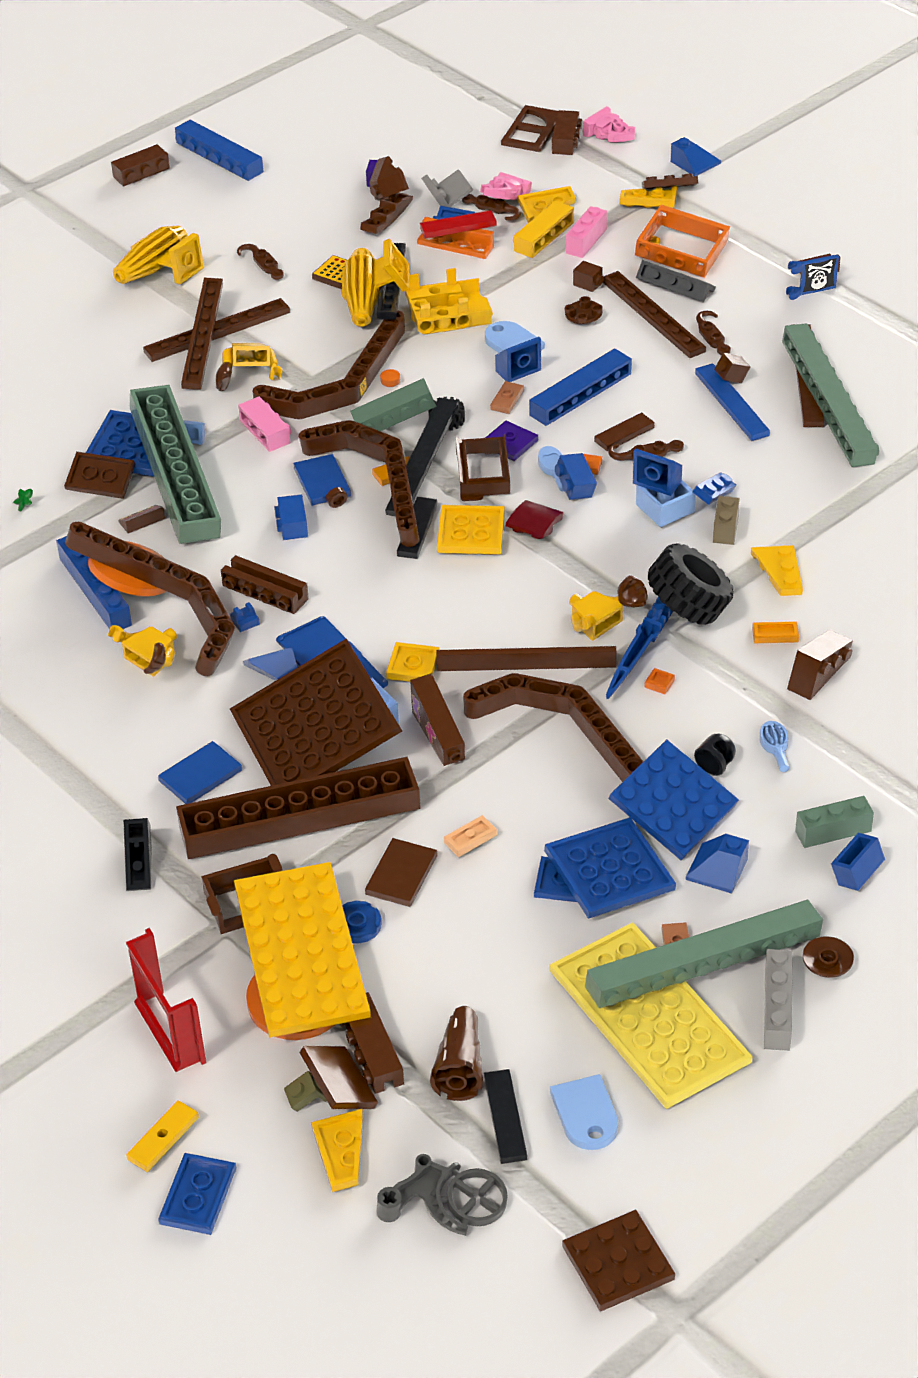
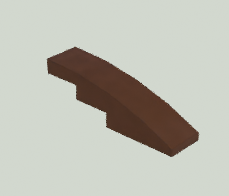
M399 192L381 199L379 207L370 212V218L361 222L360 230L377 234L386 229L404 212L413 200V196Z

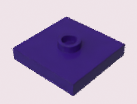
M507 420L485 437H503V434H505L507 457L512 461L518 459L538 441V434Z

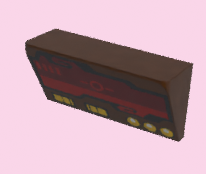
M154 505L121 518L118 522L127 533H131L165 519L164 508Z

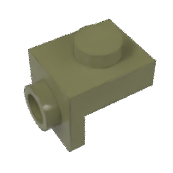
M310 1071L305 1072L284 1088L291 1108L297 1112L317 1097L324 1102L327 1101Z

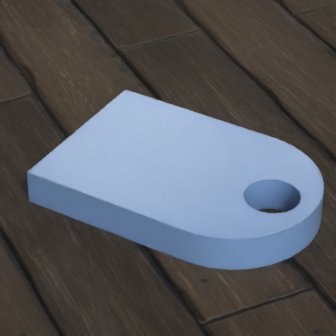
M510 321L495 322L485 330L486 344L498 353L536 338L535 335L522 326ZM541 340V350H543L545 342Z
M600 1074L550 1086L551 1097L565 1134L571 1143L582 1149L597 1150L608 1146L615 1139L618 1131V1118ZM599 1132L602 1134V1137L593 1139L589 1137V1134Z

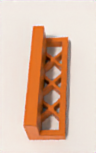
M425 217L422 222L433 221L438 219ZM484 229L431 237L434 239L430 240L425 239L421 233L417 239V244L482 259H486L494 248V232Z

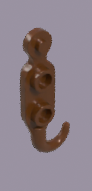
M472 194L462 198L463 203H473L480 210H492L496 214L504 212L515 214L504 218L508 221L517 220L521 216V212L517 207L507 204L503 199H494L485 195L475 197Z
M244 244L237 249L238 256H241V251L243 250L252 251L253 260L265 273L271 274L272 279L279 280L284 277L283 270L278 269L277 261L265 249H259L254 244Z
M708 310L699 312L696 316V321L701 336L712 348H717L718 354H729L731 347L724 344L725 337L712 322L706 321L703 318L705 316L717 318L718 315Z
M673 440L668 444L663 441H655L650 444L636 445L631 450L623 453L614 452V449L618 448L619 444H613L609 447L608 454L611 458L618 461L633 460V451L638 449L664 457L670 451H682L684 443L680 440Z

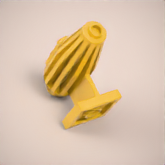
M178 225L164 226L154 230L132 245L130 251L113 269L115 280L121 284H126L153 274L162 267L167 266L172 268L175 283L182 284L204 268L199 235L192 233L188 236L185 229Z
M390 238L383 241V257L375 260L368 249L358 248L349 257L345 267L342 268L341 295L347 301L352 322L356 326L364 327L370 324L379 296V287L395 281L402 292L409 289V263Z

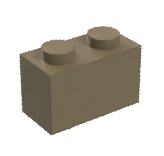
M718 496L713 543L734 545L740 498Z

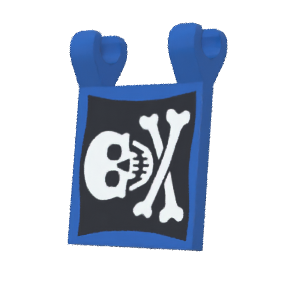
M838 254L802 262L790 261L788 269H791L793 275L801 272L800 287L790 286L786 288V294L789 295V299L795 300L801 295L836 288Z

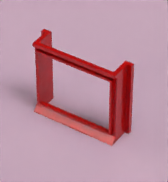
M150 928L145 929V934L126 942L137 994L134 1003L175 1072L198 1062L201 1065L206 1064L197 1004L191 998L173 1007L169 1005L163 995L164 990L154 934ZM156 997L165 1011L171 1042L147 1004V1000Z

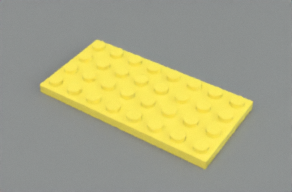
M632 922L550 964V972L660 1103L668 1109L752 1063V1055L686 981L664 987L658 991L642 994L637 998L618 1002L612 1006L598 1008L585 988L587 970L656 948Z

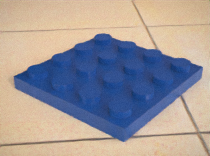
M110 410L86 453L134 460L135 467L132 474L154 477L132 414Z
M667 739L608 798L680 860L739 801L737 797Z
M630 817L547 843L544 847V852L588 919L676 889V882Z

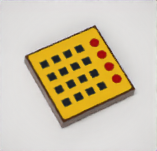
M332 255L312 273V279L342 289V268L345 267L347 260Z

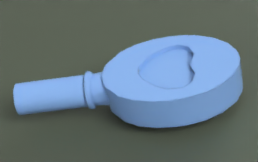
M545 446L539 451L538 465L545 474L553 476L559 490L563 492L560 479L555 474V465L562 454L552 446Z
M767 721L760 729V743L767 752L774 754L780 771L786 772L789 770L784 752L788 746L787 730L776 721Z

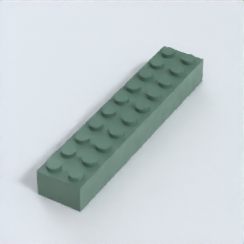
M170 385L131 389L130 411L179 544L220 538L221 518Z

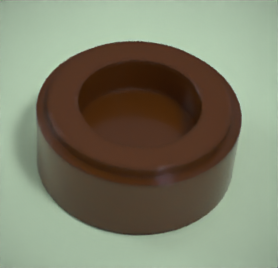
M341 487L333 488L326 495V501L332 508L342 506L347 500V494Z

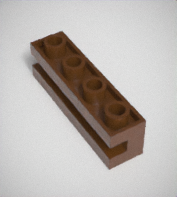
M237 555L230 560L231 567L225 565L221 569L222 585L283 611L295 614L309 599L306 582Z
M367 992L366 997L371 1017L341 1023L340 1026L346 1027L347 1031L345 1034L348 1044L355 1047V1060L358 1066H363L364 1070H362L366 1084H371L376 1094L385 1091L384 1083L392 1081L394 1088L404 1085V1073L369 992Z

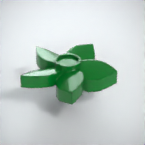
M19 489V498L13 501V503L19 505L18 511L21 512L25 504L28 506L32 504L30 499L33 494L32 489L25 491Z

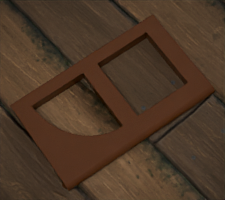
M525 105L502 138L501 145L540 152L554 131L558 111ZM527 114H531L541 118L546 123V126L524 123L522 121ZM516 130L540 134L535 143L511 139Z

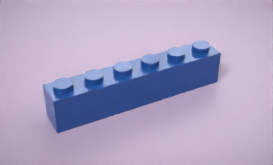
M190 119L175 127L177 144L249 181L264 172L263 160L260 155Z
M616 348L612 349L529 399V416L545 426L551 424L631 375L632 358Z
M67 536L56 540L60 561L109 630L112 625L119 626L122 629L132 626L128 604L118 590L105 585L93 575L88 566L89 557L69 549L65 543Z

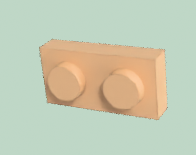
M481 815L444 836V844L457 857H460L497 836V829Z

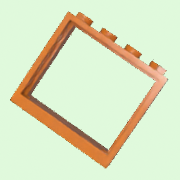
M660 205L638 237L635 255L705 278L728 241L730 226ZM662 225L716 243L706 259H702L650 241Z

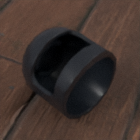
M712 734L695 750V761L707 773L713 776L722 775L726 770V765L735 757V745L724 734Z

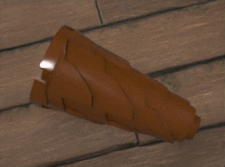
M468 1006L456 1008L453 1015L450 1016L443 1040L439 1045L436 1061L431 1070L430 1084L432 1089L440 1097L441 1092L446 1093L447 1100H469L478 1095L479 1089L482 1090L483 1075L480 1042L478 1040V1017L475 1011Z

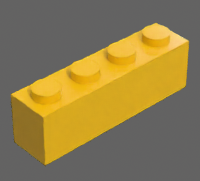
M555 200L514 235V251L530 258L536 256L574 223V207Z

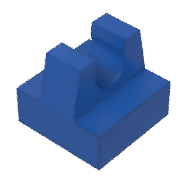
M250 602L245 604L246 607L242 609L236 607L230 613V618L240 633L260 625L259 617L256 615Z

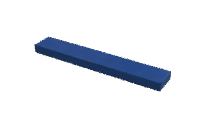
M713 363L695 368L696 376L751 441L770 436L769 428L729 381H725L714 370L716 366Z

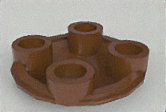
M583 296L579 301L568 304L564 308L565 317L576 324L594 322L603 314L602 305L592 301L588 296Z

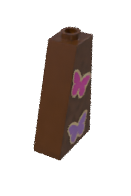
M432 673L411 679L412 713L442 764L446 766L464 760L465 743Z

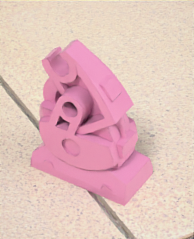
M606 106L583 121V136L590 137L596 135V138L601 140L606 138L608 142H624L634 140L635 127L628 126L619 118V115L611 113V109Z
M500 172L488 184H482L480 192L485 196L497 199L516 200L518 195L530 193L532 182Z

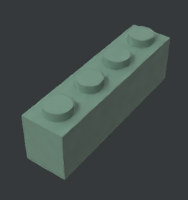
M422 378L350 410L355 422L382 431L436 407V404L425 379Z

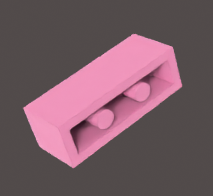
M592 206L587 209L566 234V254L580 258L586 255L607 230V210Z
M260 396L238 405L240 421L269 452L290 444V426L284 423L279 414L275 413L267 402L265 403Z

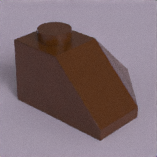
M389 156L377 160L369 181L370 191L375 200L409 189L403 171L399 167L395 168L392 165L393 160Z

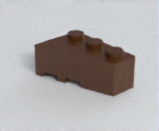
M828 630L798 649L787 690L811 700L841 666L850 659L853 640Z

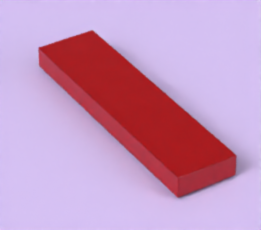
M492 210L420 223V229L425 239L497 226Z

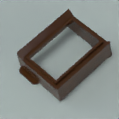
M503 434V437L460 439L455 436L461 500L479 501L486 495L510 494V474L505 434ZM467 454H500L502 476L469 479Z
M270 854L262 859L201 876L204 894L207 898L206 901L211 914L216 919L220 934L244 928L241 915L223 920V914L215 896L234 891V880L283 871L276 854Z

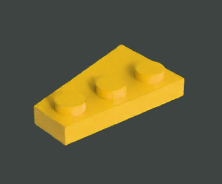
M794 545L751 547V555L759 561L762 571H766L769 581L780 596L802 595L803 587Z
M362 1109L311 1122L312 1131L332 1192L359 1185L363 1122Z

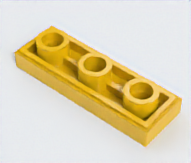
M177 1100L126 1154L127 1160L144 1171L149 1172L199 1118L198 1112Z

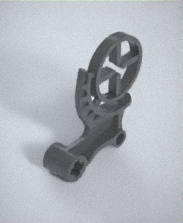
M420 1154L415 1159V1172L411 1176L398 1182L393 1187H385L379 1191L376 1213L380 1220L394 1222L399 1218L404 1206L413 1197H420L423 1199L430 1215L440 1225L452 1232L466 1236L467 1225H489L502 1216L507 1205V1189L504 1182L491 1171L474 1168L460 1172L461 1165L458 1162L445 1167L431 1161L429 1155ZM454 1175L455 1177L449 1184L447 1196L440 1197L442 1187ZM473 1177L487 1179L479 1189L478 1195L481 1197L480 1205L493 1214L485 1217L467 1215L475 1206L476 1198L474 1197L475 1190L464 1183L463 1180ZM494 1184L502 1194L503 1201L500 1207L484 1197ZM455 1187L471 1198L461 1210L455 1206L452 1200V1192ZM443 1203H447V1204H448L449 1210L451 1211V1213L453 1214V1216H454L456 1219H458L459 1221H461V1223H459L458 1221L454 1220V1219L447 1213V1211H446L445 1208L443 1207Z

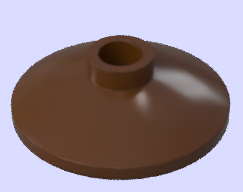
M823 936L807 943L803 950V961L806 967L814 974L830 978L847 973L853 965L854 955L850 946L844 941L835 937Z

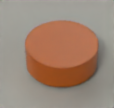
M394 369L383 371L380 374L381 384L386 387L398 385L400 383V373Z

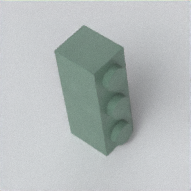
M865 796L798 811L795 832L804 848L852 837L857 833H868L872 831L874 812Z

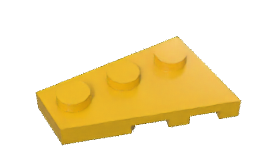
M571 186L518 195L519 205L528 223L555 200L569 206L576 201Z
M671 186V190H662V187H655L652 191H647L643 188L621 190L619 204L627 207L639 205L651 208L664 205L674 208L677 186Z

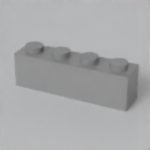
M767 949L765 963L764 1049L790 1051L792 1035V950Z

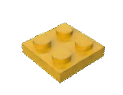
M396 642L386 671V679L410 682L411 679L430 673L433 675L437 664L436 650H439V647Z

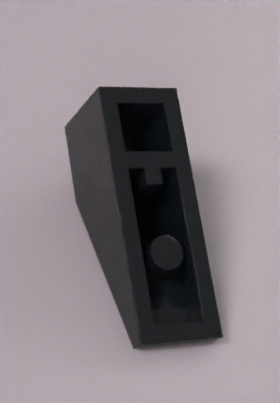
M148 818L125 819L123 822L126 891L151 890L152 845L150 822Z

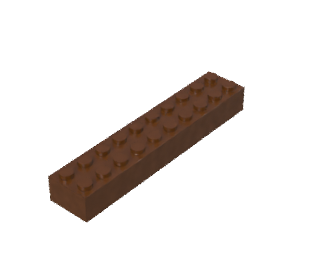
M407 756L176 806L179 828L189 860L420 809V792Z

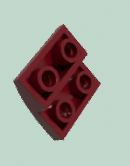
M525 500L513 511L505 526L512 528L514 532L527 533L535 539H543L552 533L553 525L562 520L563 512Z

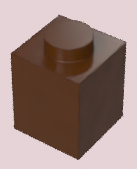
M583 260L573 269V286L593 292L602 285L604 280L603 267Z
M723 353L714 370L725 381L742 383L751 367L742 356Z

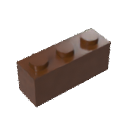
M558 111L552 135V154L573 155L574 148L578 147L580 129H582L583 120L579 118L580 111Z
M158 144L111 162L113 177L122 186L170 169L168 153Z

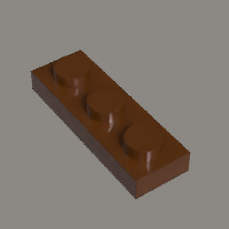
M692 173L682 174L681 178H675V175H666L664 179H657V176L646 177V180L641 183L642 188L645 190L655 189V187L694 186L698 184V176H693Z

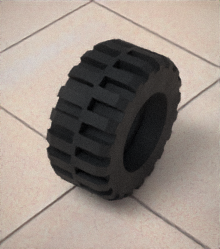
M680 543L668 545L648 570L649 585L653 588L654 594L671 611H675L678 616L686 618L692 623L696 622L699 625H706L714 622L733 599L734 591L733 585L730 584V579L725 576V572L713 560L711 561L707 558L708 556L703 553L701 554L697 549L690 548L685 544L681 545Z

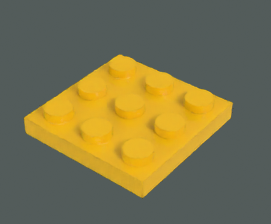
M442 505L437 553L501 554L505 506Z

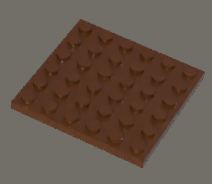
M347 638L230 708L233 717L271 786L336 772L403 732Z

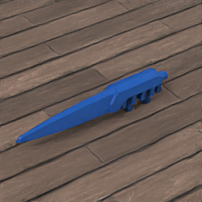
M657 597L656 602L652 605L643 623L638 625L636 635L612 678L606 693V699H609L622 684L650 642H655L673 613L666 604L659 600V597Z

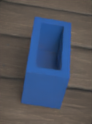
M583 453L560 455L555 465V474L559 477L562 489L566 492L569 500L592 498L597 482Z
M302 494L277 497L278 506H274L275 518L277 519V531L282 532L283 540L308 537Z
M857 833L834 859L831 866L839 886L859 891L883 863L885 857L879 839L874 836Z

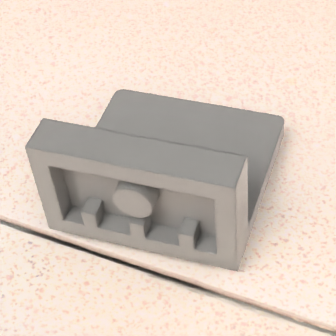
M460 170L455 171L439 184L435 178L431 180L428 175L421 178L440 206L452 207L473 191V188Z

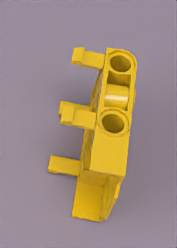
M456 268L446 269L447 282L419 286V274L409 275V289L405 291V296L411 310L412 321L416 323L420 333L430 334L492 324L493 312L487 298L480 295L479 278L456 281Z

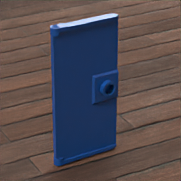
M320 616L287 633L279 635L276 638V642L283 649L292 647L296 663L301 666L346 638L325 616ZM348 641L370 678H373L382 688L388 686V681Z

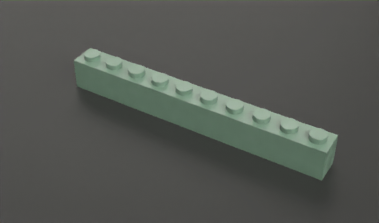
M807 323L786 325L782 343L823 412L827 424L851 467L874 465L876 457L879 455V446L873 440L871 432L865 426L864 420L857 412L856 406L853 405L849 393L845 391L842 381L837 377L834 367L829 363L827 355L824 354L821 348V344L817 342L814 332L811 331Z
M807 899L588 969L585 988L599 1009L609 1005L612 1006L618 1002L637 998L642 994L658 991L664 987L682 983L697 976H704L707 973L725 969L740 962H747L753 958L765 955L767 949L780 950L820 937L823 918Z

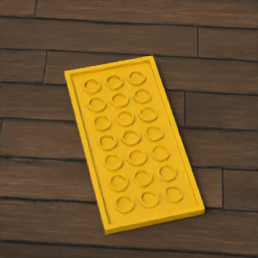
M331 862L234 880L269 1038L370 1018V1008Z

